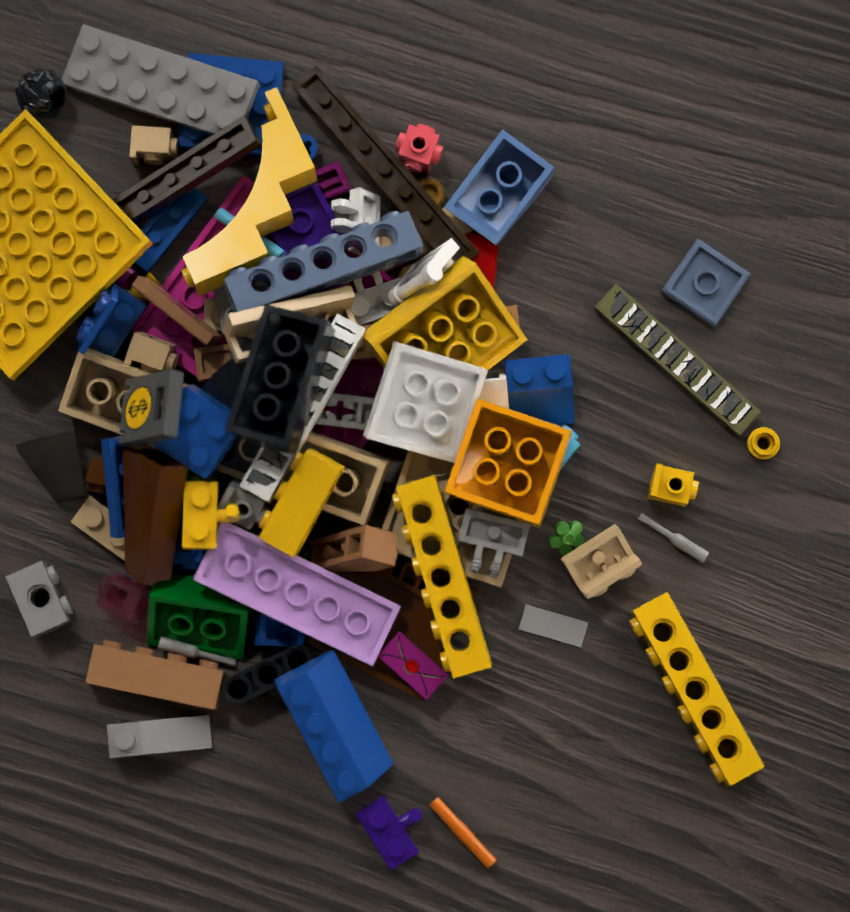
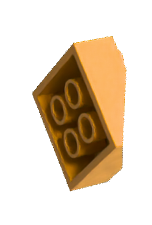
M477 398L444 492L508 518L540 528L572 438V430Z

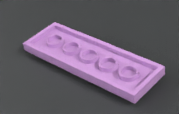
M220 522L217 528V550L206 551L193 578L195 582L370 666L374 665L401 608L400 605L297 555L291 557L259 539L258 536L231 523Z

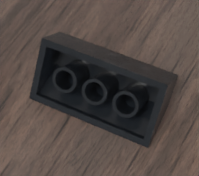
M265 304L225 428L226 432L268 449L294 456L297 455L335 333V329L328 320Z

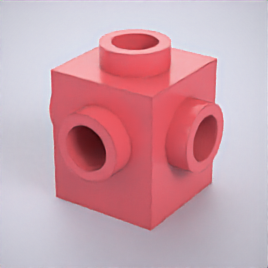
M409 124L406 134L400 133L395 151L399 152L398 159L407 170L414 173L424 172L429 174L432 164L438 165L443 147L439 146L440 135L435 134L436 131L433 128L423 124H418L417 127ZM413 143L422 145L424 147L422 149H416L413 146Z

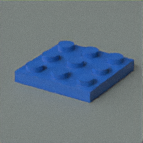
M188 53L189 59L257 80L260 83L248 119L260 140L261 146L247 155L262 157L263 139L261 125L269 122L263 106L267 105L265 92L277 87L281 95L284 62ZM180 125L178 147L179 149L190 150L212 135Z

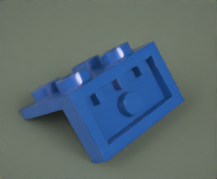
M115 283L108 290L102 291L99 298L94 302L93 315L91 317L86 315L77 329L78 352L83 355L91 346L104 354L114 357L146 307L144 300Z

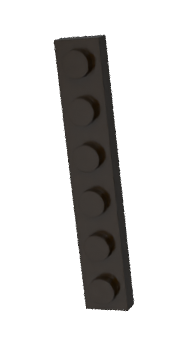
M243 115L112 200L137 225L261 146L260 140L250 120Z

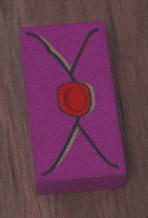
M400 631L378 654V657L425 700L449 676Z

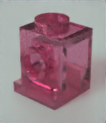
M116 572L105 576L98 587L100 595L96 604L131 622L143 616L149 602L152 587L145 586L121 572ZM123 590L128 592L126 598L123 596Z

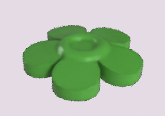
M576 520L572 521L569 525L565 521L558 522L555 525V531L558 534H553L549 537L550 546L558 548V552L564 556L572 551V545L575 548L581 546L584 543V537L580 534L583 530L582 524Z

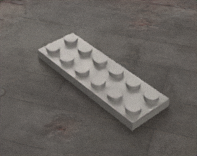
M84 24L62 77L63 85L67 88L210 135L217 133L243 115L248 118L260 86L257 80Z

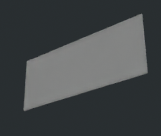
M526 604L519 630L582 647L588 622Z

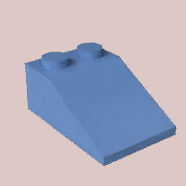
M502 129L444 208L497 246L554 176L555 168Z

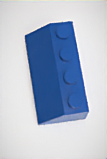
M334 649L274 679L283 700L338 803L368 788L394 764Z

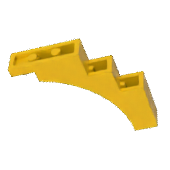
M277 87L265 92L267 105H264L263 109L269 122L261 125L263 143L259 172L245 204L233 220L213 239L198 249L182 256L186 268L181 270L188 288L195 286L199 296L224 286V278L228 277L229 272L240 267H246L248 270L258 266L261 260L269 257L261 237L295 223L292 210L285 195L318 181L314 164Z

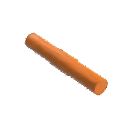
M439 797L428 805L487 869L497 860Z

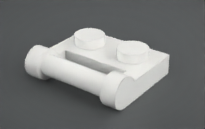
M450 238L414 263L389 290V301L394 306H398L427 284H434L442 279L443 272L454 263L451 257L460 247Z

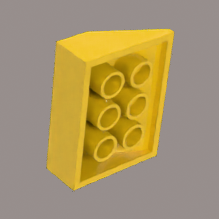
M463 256L443 272L442 279L434 284H427L369 327L363 340L384 369L395 341L489 370L526 342L527 338L477 264Z

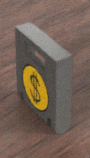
M167 369L125 381V388L129 389V392H125L123 398L120 433H123L124 436L119 437V446L132 448L177 438L183 391V372ZM164 390L161 419H159L161 393Z

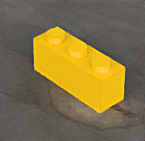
M312 448L306 450L304 454L299 452L290 466V470L294 471L288 483L285 481L281 483L274 496L278 502L273 512L267 510L258 527L263 530L258 538L291 557L296 556L305 543L345 467Z

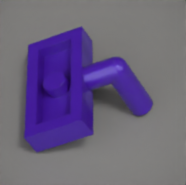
M382 796L356 813L391 870L419 852L405 830L421 819L422 813L418 808H413L397 818L385 797Z

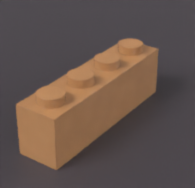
M104 640L103 646L94 644L85 683L218 711L226 674L225 671L218 670L219 663L200 660L198 666L186 663V656L168 653L167 659L155 657V650L136 646L135 652L122 650V643Z

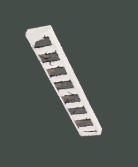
M339 314L335 316L331 324L335 329V333L297 454L367 333L366 328ZM261 447L239 486L270 503L296 456Z

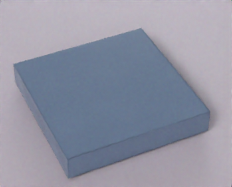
M697 238L661 293L714 328L751 274Z

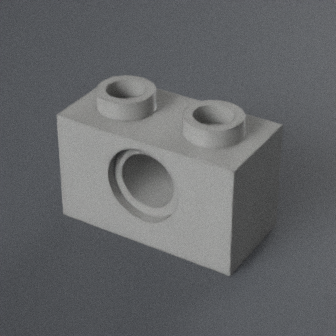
M39 561L6 576V580L31 637L37 639L72 623L69 615L74 612L67 596L61 597L56 585L60 584L61 581L53 565L48 567L47 563ZM40 590H47L50 595V600L44 607H37L34 602V597Z

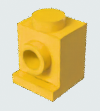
M657 463L653 468L647 499L686 507L689 499L695 500L699 481L693 480L695 472L667 467ZM672 479L680 481V490L675 491L670 488L669 483Z

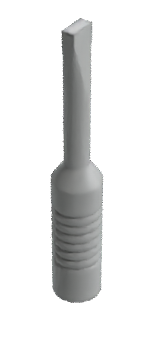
M643 513L639 516V520L668 537L674 546L697 561L703 563L707 558L709 552L692 543V541L680 533L670 532Z
M162 636L157 648L189 658L201 657L233 667L236 659L204 652L195 645Z

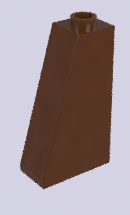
M153 446L123 448L125 571L144 585H155L157 581L171 580L188 469L185 465Z

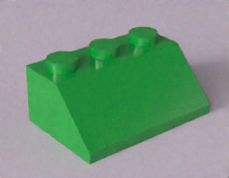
M172 573L171 580L157 581V584L152 585L149 595L147 645L158 647L160 637L162 636L195 645L204 652L223 657L244 659L251 608L193 581L194 576Z

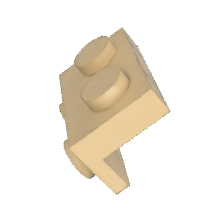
M616 524L560 558L576 587L587 599L602 595L608 590V586L619 579L622 580L632 576L636 569L642 565V562L633 553Z

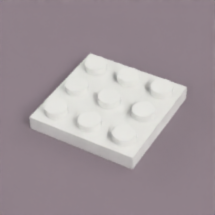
M394 341L363 436L367 439L455 463L488 370Z

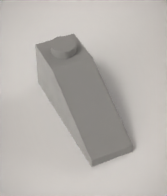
M210 715L107 725L110 758L213 748Z

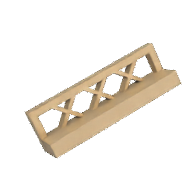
M351 285L268 304L322 319L325 318V320H329L330 317L337 314H343L345 318L357 324L351 310L355 299ZM264 306L230 313L227 316L223 332L236 364L247 362L250 350L241 351L237 339L248 337L254 340Z

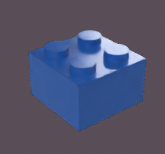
M192 384L185 386L182 391L177 438L151 444L206 479L216 473L238 436L225 431L231 409Z

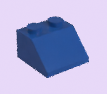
M569 354L504 361L503 368L507 379L510 410L554 425L574 424L573 382Z

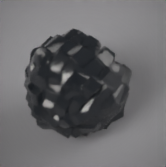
M38 68L32 72L25 73L23 78L18 81L19 87L15 89L18 105L21 110L24 111L26 109L29 113H34L38 118H56L66 103L65 94L67 89L63 85L62 79L56 76L52 69Z

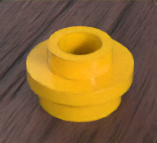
M761 427L755 429L749 435L747 447L753 457L767 460L777 454L780 448V439L772 429ZM761 438L766 439L769 443L768 449H760L757 444L758 440Z

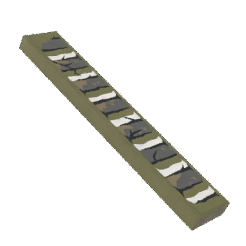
M615 284L594 307L602 317L738 437L761 413L757 407L619 285Z

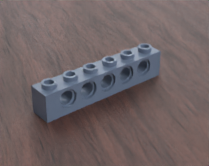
M399 211L390 212L381 217L379 222L370 225L368 222H363L352 227L349 233L340 236L338 233H333L322 238L319 244L310 247L307 244L300 245L290 250V254L280 258L270 256L261 260L256 267L248 270L246 267H240L229 272L228 277L224 278V289L233 311H243L264 306L265 304H273L324 292L421 256L423 244L409 211L400 214ZM384 236L389 238L392 244L382 247L375 242V239ZM354 247L361 252V255L357 258H350L344 251L347 248ZM321 258L326 259L330 262L331 266L327 269H319L314 265V261ZM287 270H295L300 274V278L290 281L283 276V273ZM257 281H264L270 288L265 292H258L253 289L252 285Z

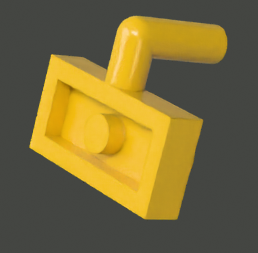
M185 482L183 549L217 550V522L235 523L240 520L241 515L237 505L229 504L225 509H218V482Z

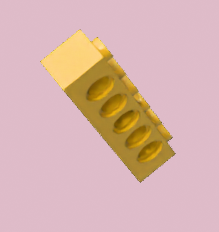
M436 474L398 485L396 487L398 493L393 494V500L397 512H404L407 525L402 526L407 545L413 544L416 552V557L411 559L416 576H423L426 588L421 589L426 609L430 607L433 609L436 620L430 621L435 640L441 639L445 652H441L440 657L445 672L451 671L453 678L491 668L492 661ZM425 504L431 509L432 516L429 521L419 522L415 519L413 510L416 505ZM428 536L437 537L441 542V550L435 554L427 553L423 548L424 538ZM437 568H444L450 573L451 580L446 585H437L432 579V572ZM446 600L456 601L460 606V613L455 617L446 616L441 609L442 603ZM456 632H464L468 635L470 643L465 648H456L451 643V636Z
M668 592L630 612L633 619L629 620V623L638 638L643 636L649 647L645 649V652L654 667L659 665L665 676L661 678V681L670 696L675 694L681 705L677 707L681 718L686 725L689 723L693 725L697 735L693 736L694 741L702 754L706 752L709 754L713 762L709 767L717 782L721 783L724 781L726 786H731L764 768L763 762ZM656 624H664L669 628L670 637L666 642L658 641L654 637L653 629ZM675 652L681 653L686 659V666L682 671L674 670L670 666V656ZM690 681H695L702 687V695L697 700L690 699L686 694L685 689ZM707 710L714 711L718 716V724L713 729L706 728L702 723V715ZM724 739L730 740L734 745V753L727 759L723 758L718 752V745Z

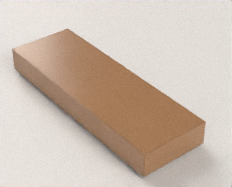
M138 276L132 284L136 291L204 345H217L223 337L149 277Z

